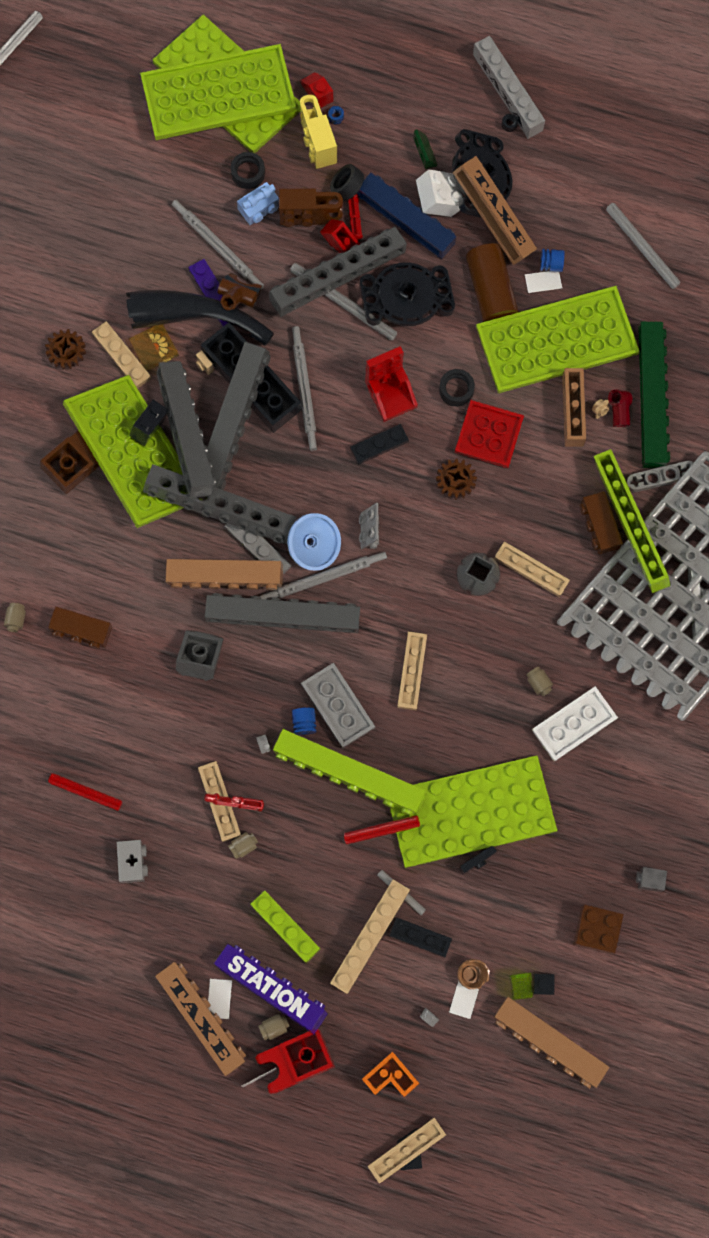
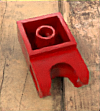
M319 1028L315 1034H312L310 1031L255 1057L256 1062L260 1065L274 1062L279 1067L280 1073L278 1078L268 1084L269 1094H276L335 1068ZM307 1050L313 1054L309 1061L303 1058Z

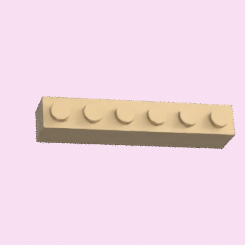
M394 879L392 880L330 984L346 994L349 993L410 892V889Z

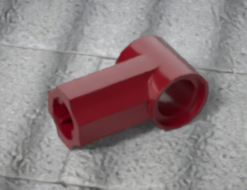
M613 389L608 395V401L613 409V427H628L630 425L629 406L632 403L633 397L629 391Z

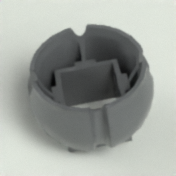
M478 552L469 554L461 560L462 565H459L457 568V581L465 592L470 591L471 595L482 596L489 594L496 588L495 584L500 580V568L494 558H488L485 553ZM474 562L490 570L484 582L468 574Z

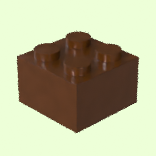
M583 905L579 915L573 946L610 955L615 954L623 914Z

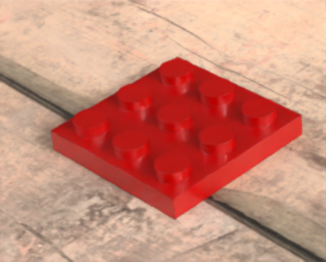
M470 400L454 453L508 469L524 415Z

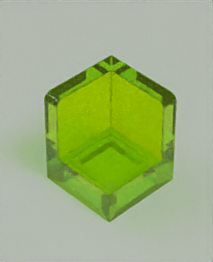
M531 973L509 976L513 1000L533 997Z

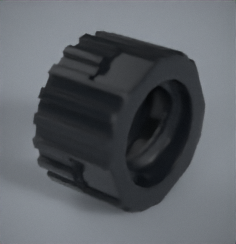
M506 114L502 119V129L506 132H513L518 125L516 115ZM506 121H512L513 125L509 126Z

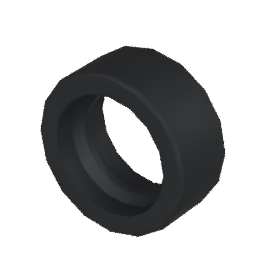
M243 152L235 156L231 163L232 180L237 186L244 189H252L263 182L265 165L259 155L252 152ZM247 162L254 163L259 169L258 174L249 179L240 177L237 172L238 167Z
M352 164L343 166L337 171L331 181V192L340 193L343 201L351 199L360 190L364 182L363 172Z
M462 369L449 370L440 380L439 393L441 398L450 406L459 407L467 404L474 394V379L468 372ZM458 378L465 381L468 386L467 393L462 397L449 395L446 390V384L449 380Z

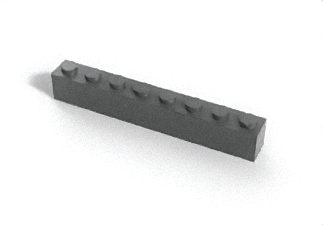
M247 342L243 345L207 447V459L211 461L212 465L211 474L216 479V488L224 490L226 486V475L232 469L233 463L231 461L233 455H236L238 452V441L244 435V424L251 415L250 408L252 402L257 398L258 385L263 381V371L265 366L269 364L271 357L267 349Z
M181 361L159 362L156 375L164 405L169 409L167 416L188 496H211L213 488L216 487V479L211 474L212 465L211 461L207 459V446L203 444V431L198 426L199 417L194 411L195 402L190 396V384L186 382V369L182 367Z
M220 593L207 595L206 622L358 633L360 607L353 603H346L345 606L337 605L336 602L318 604V601L308 600L307 603L299 602L297 599L280 601L279 598L275 597L264 600L259 596L242 598L241 595L234 594L231 597H225Z

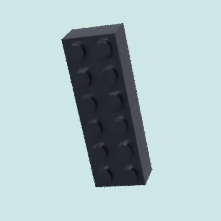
M227 323L201 344V350L230 384L243 345L247 341L230 323ZM267 365L263 371V381L257 388V398L252 402L251 409L274 433L302 411V403Z

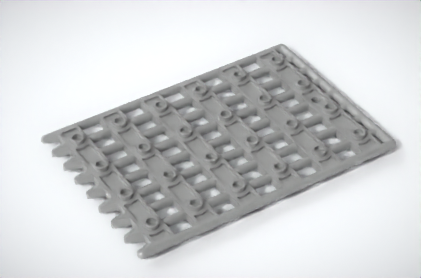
M704 451L644 520L655 547L658 545L666 552L661 557L663 565L671 557L681 563L671 576L668 574L670 586L657 591L647 604L637 598L648 583L627 539L557 620L559 626H565L571 621L575 622L571 631L574 638H579L588 632L590 635L586 646L589 650H593L602 644L605 645L601 654L603 661L607 662L619 656L620 659L616 666L618 673H625L634 668L635 671L631 678L633 685H640L649 680L650 683L647 688V695L649 697H655L665 692L666 694L662 701L664 709L668 710L680 704L681 707L677 714L680 721H684L709 692V680L699 692L689 686L699 672L709 679V650L706 651L698 645L709 632V605L707 604L709 602V590L701 599L692 593L702 580L709 584V558L701 553L709 543V503L702 508L695 502L704 490L709 492V467L704 464L706 460L709 462V452ZM691 479L699 486L688 497L680 489ZM667 506L675 513L664 525L656 517ZM680 518H683L690 525L678 536L671 528ZM697 529L705 536L694 548L686 540ZM619 562L627 569L615 581L608 573ZM688 568L697 575L684 587L676 580ZM632 574H635L642 581L630 592L622 585ZM595 590L603 597L591 609L583 602ZM662 597H665L672 604L661 616L652 608ZM609 601L617 607V610L606 621L598 613ZM679 608L687 616L676 628L667 620ZM624 613L632 621L621 633L613 625ZM695 620L702 628L693 639H690L683 631ZM640 625L648 632L638 644H635L628 636ZM655 637L663 644L651 656L643 648ZM670 648L678 656L666 668L659 662V659ZM685 660L693 668L682 680L674 672Z

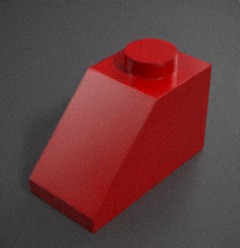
M314 72L300 80V84L306 93L317 98L320 109L333 102V89L323 76Z
M331 219L320 231L328 244L339 253H345L354 245H360L343 221Z

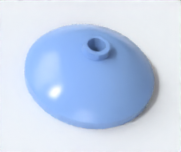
M306 514L297 519L290 528L287 539L288 550L294 562L304 569L316 571L327 568L335 561L340 552L341 536L339 529L329 517L323 514ZM308 539L311 540L310 545L307 544Z

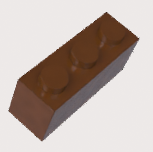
M605 491L583 497L579 505L580 511L586 517L587 522L585 524L587 531L592 534L593 539L591 542L594 550H597L600 555L620 549L623 542Z
M55 606L48 629L55 637L63 638L65 636L74 643L81 644V642L89 644V647L100 649V647L106 648L112 625L110 622Z

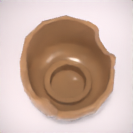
M469 959L460 965L457 977L460 984L469 990L480 989L489 981L490 970L484 962L478 959Z

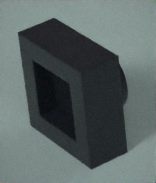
M534 974V994L554 995L555 974Z

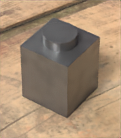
M647 867L641 868L640 872L637 871L636 883H639L638 889L656 892L665 891L667 871Z

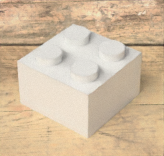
M428 170L416 179L423 213L452 217L460 211L458 203L462 199V193L455 182L453 173Z

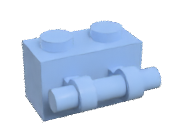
M266 182L237 200V208L249 225L260 222L264 216L278 210L279 197L274 192L276 189L273 184L269 185Z

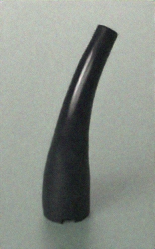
M139 290L126 293L127 297L130 298L126 300L128 315L135 322L131 324L132 329L202 318H214L235 324L252 334L251 337L263 346H266L274 335L273 331L247 313L237 308L226 310L223 308L221 301L206 296L170 290Z

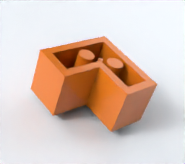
M393 1052L362 1078L374 1095L389 1082L394 1085L403 1097L420 1084Z

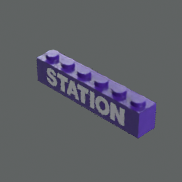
M227 944L214 965L312 1034H315L328 1015L324 1010L326 1006L316 999L314 1002L308 999L309 995L299 988L298 991L293 989V984L284 977L282 980L275 976L277 973L268 966L266 969L261 967L259 960L253 956H250V958L245 956V951L237 945L232 947Z

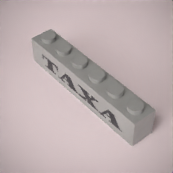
M488 36L474 44L473 56L510 113L516 115L518 125L527 139L542 132L545 119L492 38Z

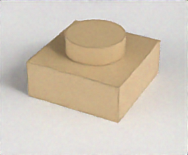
M202 350L197 353L196 365L201 371H205L209 375L214 371L212 362Z

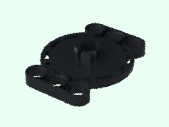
M467 129L461 130L455 136V142L460 148L454 155L452 171L454 172L461 165L477 156L500 193L503 194L506 191L505 196H503L506 200L511 193L513 180L510 168L500 154L504 149L503 142L494 136ZM461 135L466 137L467 142L462 140ZM476 139H479L482 142V146H479L477 144ZM492 143H494L497 146L498 150H495L492 147ZM453 174L457 186L465 195L458 203L459 209L465 214L482 218ZM465 201H468L470 203L471 208H468L465 205Z
M401 262L385 268L377 278L370 274H365L360 278L359 288L365 318L370 325L376 326L380 324L384 317L397 325L416 326L429 321L437 312L442 316H450L454 312L455 301L448 270L442 265L435 266L432 271H429L419 264ZM440 271L444 274V277L437 278L434 273ZM369 280L373 285L366 287L363 285V282ZM444 287L448 293L440 294L438 289ZM403 292H411V299H408V295L404 294ZM372 296L376 299V302L368 303L366 298ZM449 304L451 309L444 310L441 305ZM377 313L379 318L376 320L371 319L369 314Z

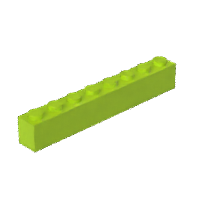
M610 449L595 455L596 468L651 592L654 593L669 587V576L612 450Z
M282 729L273 749L276 758L287 762V759L293 761V765L300 769L309 768L312 770L311 773L316 776L322 777L325 775L330 778L329 781L337 785L343 783L348 785L347 789L358 793V790L366 793L365 796L372 800L378 798L383 801L384 805L390 808H394V806L401 808V812L412 816V814L418 815L427 795L426 790Z

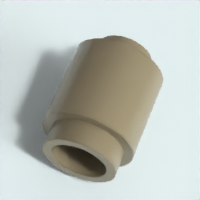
M10 603L9 607H7L3 625L7 628V631L17 633L18 630L23 629L26 614L24 605Z
M536 667L526 674L528 682L537 695L545 696L552 691L553 683L540 667Z
M246 831L231 841L232 844L228 847L234 857L238 859L257 848L255 844L258 841L253 833L248 834Z
M280 1014L262 1021L263 1024L258 1025L264 1040H272L287 1033L286 1028L290 1027L285 1015L281 1017Z

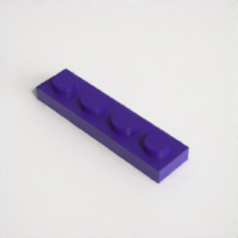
M205 259L189 266V271L203 295L221 301L222 295L217 293L220 284ZM219 320L222 327L229 323L223 320Z

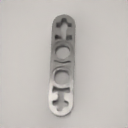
M685 461L634 473L627 478L626 483L630 492H639L677 483L681 478L680 472L684 471L687 466L690 468L694 462ZM666 471H674L676 477L669 479L666 476ZM650 474L657 476L658 481L656 483L648 481ZM642 476L644 477V482H639L637 487L634 484H630L633 479L635 482L642 480Z

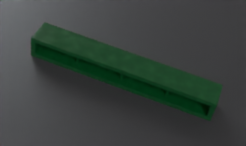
M641 321L638 328L642 468L655 469L664 467L670 462V451H667V445L670 443V434L667 433L669 416H666L669 399L665 395V392L668 391V381H665L668 365L664 363V357L667 356V346H664L667 331L666 328H663V322Z

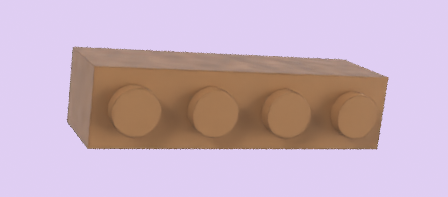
M565 368L562 375L565 447H583L586 441L583 368Z

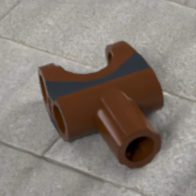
M230 273L220 282L217 293L222 295L221 304L226 310L234 309L239 303L252 308L258 300L262 285L258 283H242L237 279L236 274Z

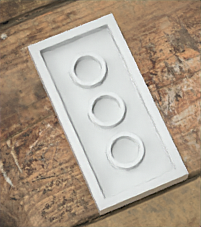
M595 686L534 727L532 732L555 762L611 724L618 717Z

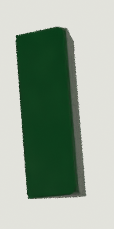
M418 129L414 130L413 140L424 168L436 167L438 164L426 134Z

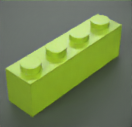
M266 891L250 904L306 964L320 951L317 944Z

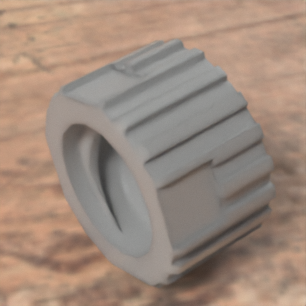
M266 735L256 737L262 754L271 751Z
M426 1008L420 1015L431 1027H434L439 1021Z

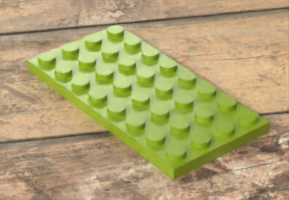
M202 15L153 59V64L161 69L239 53L244 50L205 15ZM294 96L297 111L222 127L250 152L256 153L301 112L300 101Z
M281 44L140 73L155 140L297 111Z
M617 286L476 324L498 394L560 377L563 375L565 368H583L585 370L635 356L640 352Z
M129 375L63 401L65 409L137 528L184 508L177 504H170L158 497H151L143 492L152 464L181 475L183 473L178 454L161 427L158 428L145 446L129 436L134 423L148 406Z
M538 755L415 784L414 786L426 790L427 794L418 815L412 814V816L419 817L420 827L397 832L396 835L404 868H409L484 850L490 846L496 847L557 832ZM396 806L390 808L393 821L412 817L402 813L401 808Z

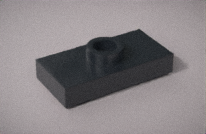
M490 846L461 865L459 870L464 875L474 867L477 870L487 864L485 860L496 854L497 850L494 846Z

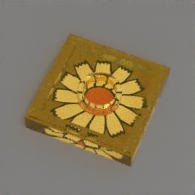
M163 324L154 326L129 338L146 371L157 367L159 362H167L179 356Z

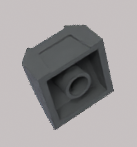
M186 630L176 660V671L183 676L204 679L205 681L213 679L224 638L204 632Z

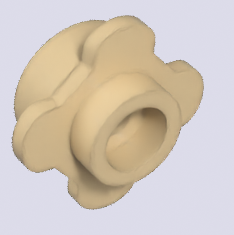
M600 399L593 405L592 411L596 414V419L608 413L610 408L608 400L603 401Z

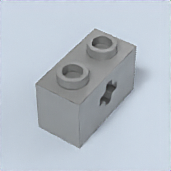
M141 840L117 842L119 882H144L145 876H148L147 864H144L143 857L147 856L146 844L143 845ZM131 857L138 860V862L134 863V866L128 863V861H131Z

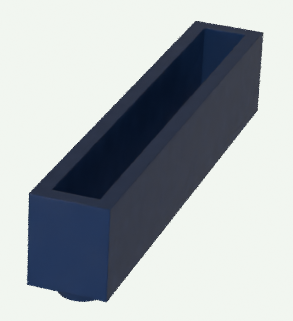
M370 173L364 179L360 190L357 192L358 197L442 260L455 245V233L451 229L443 227L436 218H431L427 213H423L421 207L415 206L408 197H403L399 194L395 187L387 185L380 176Z

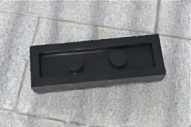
M399 424L350 446V450L359 465L408 443L409 439L402 425Z
M397 917L389 937L444 958L452 941L450 937Z

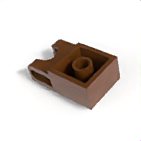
M316 188L279 189L280 225L286 227L294 225L310 227L312 225H326L331 219L341 221L343 218L341 209L343 198L340 193L316 192ZM336 199L338 203L329 204V201ZM335 212L338 214L335 218L329 215V213Z
M79 430L72 436L67 437L40 460L41 469L66 495L100 466Z

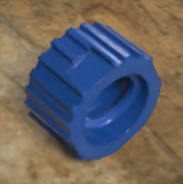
M339 106L331 107L328 111L329 121L333 124H340L344 120L343 109ZM334 113L340 114L338 117H333L332 115Z

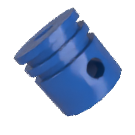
M542 249L540 271H543V269L547 271L549 269V271L562 272L565 251L551 249V251L547 249L545 251V249Z
M314 708L292 710L294 734L309 735L316 733V729H314L316 728V724H314L316 723Z

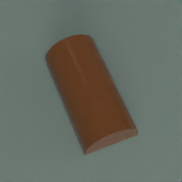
M489 243L471 249L466 254V260L483 322L519 313L501 246L496 243Z

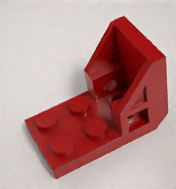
M401 346L366 361L365 383L383 422L418 407L409 378L403 368L404 352Z

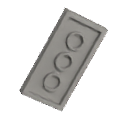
M334 663L301 683L342 748L375 729V725Z

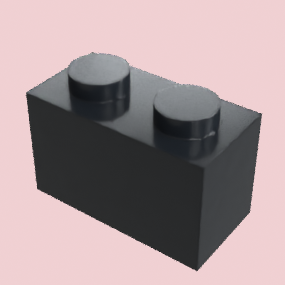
M153 399L134 423L129 436L145 446L164 422L169 409Z

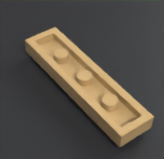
M107 321L92 331V335L125 376L129 375L137 389L151 379L149 373Z
M505 541L494 557L498 562L559 598L570 581Z
M408 632L397 708L417 710L427 634Z
M217 761L198 767L206 793L213 795L218 793L219 796L228 797ZM209 802L222 842L239 837L241 833L232 807L214 805L212 802Z
M433 1118L369 1164L368 1168L380 1184L446 1136L436 1119Z

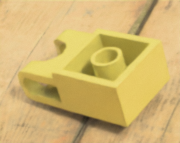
M305 95L300 99V117L305 135L303 137L304 143L310 150V161L315 164L316 169L336 164L337 145L327 115H322L318 100L314 95ZM312 102L314 104L313 109L307 110L305 103Z

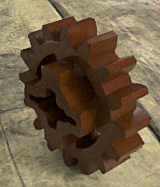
M61 329L59 335L54 332V338H48L50 344H45L47 349L45 353L49 357V362H54L56 368L61 365L62 370L65 369V366L72 369L73 364L79 366L77 361H83L82 355L86 354V350L83 349L86 345L85 342H82V336H78L76 331L71 334L69 329H67L66 333H63Z
M455 458L454 463L449 459L447 465L441 464L442 470L438 469L437 474L439 476H436V481L439 482L437 488H443L441 494L448 493V498L454 495L455 500L458 499L459 495L463 499L465 498V493L470 495L472 492L470 488L475 489L476 484L473 482L477 481V477L473 476L476 471L470 470L471 464L466 466L464 459L459 463L458 458Z

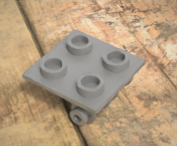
M378 503L361 512L359 516V524L361 525L359 542L361 543V549L369 545L371 549H376L377 545H379Z

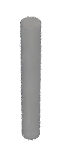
M383 870L377 875L388 886L393 880ZM410 894L407 895L404 901L422 915L426 909Z

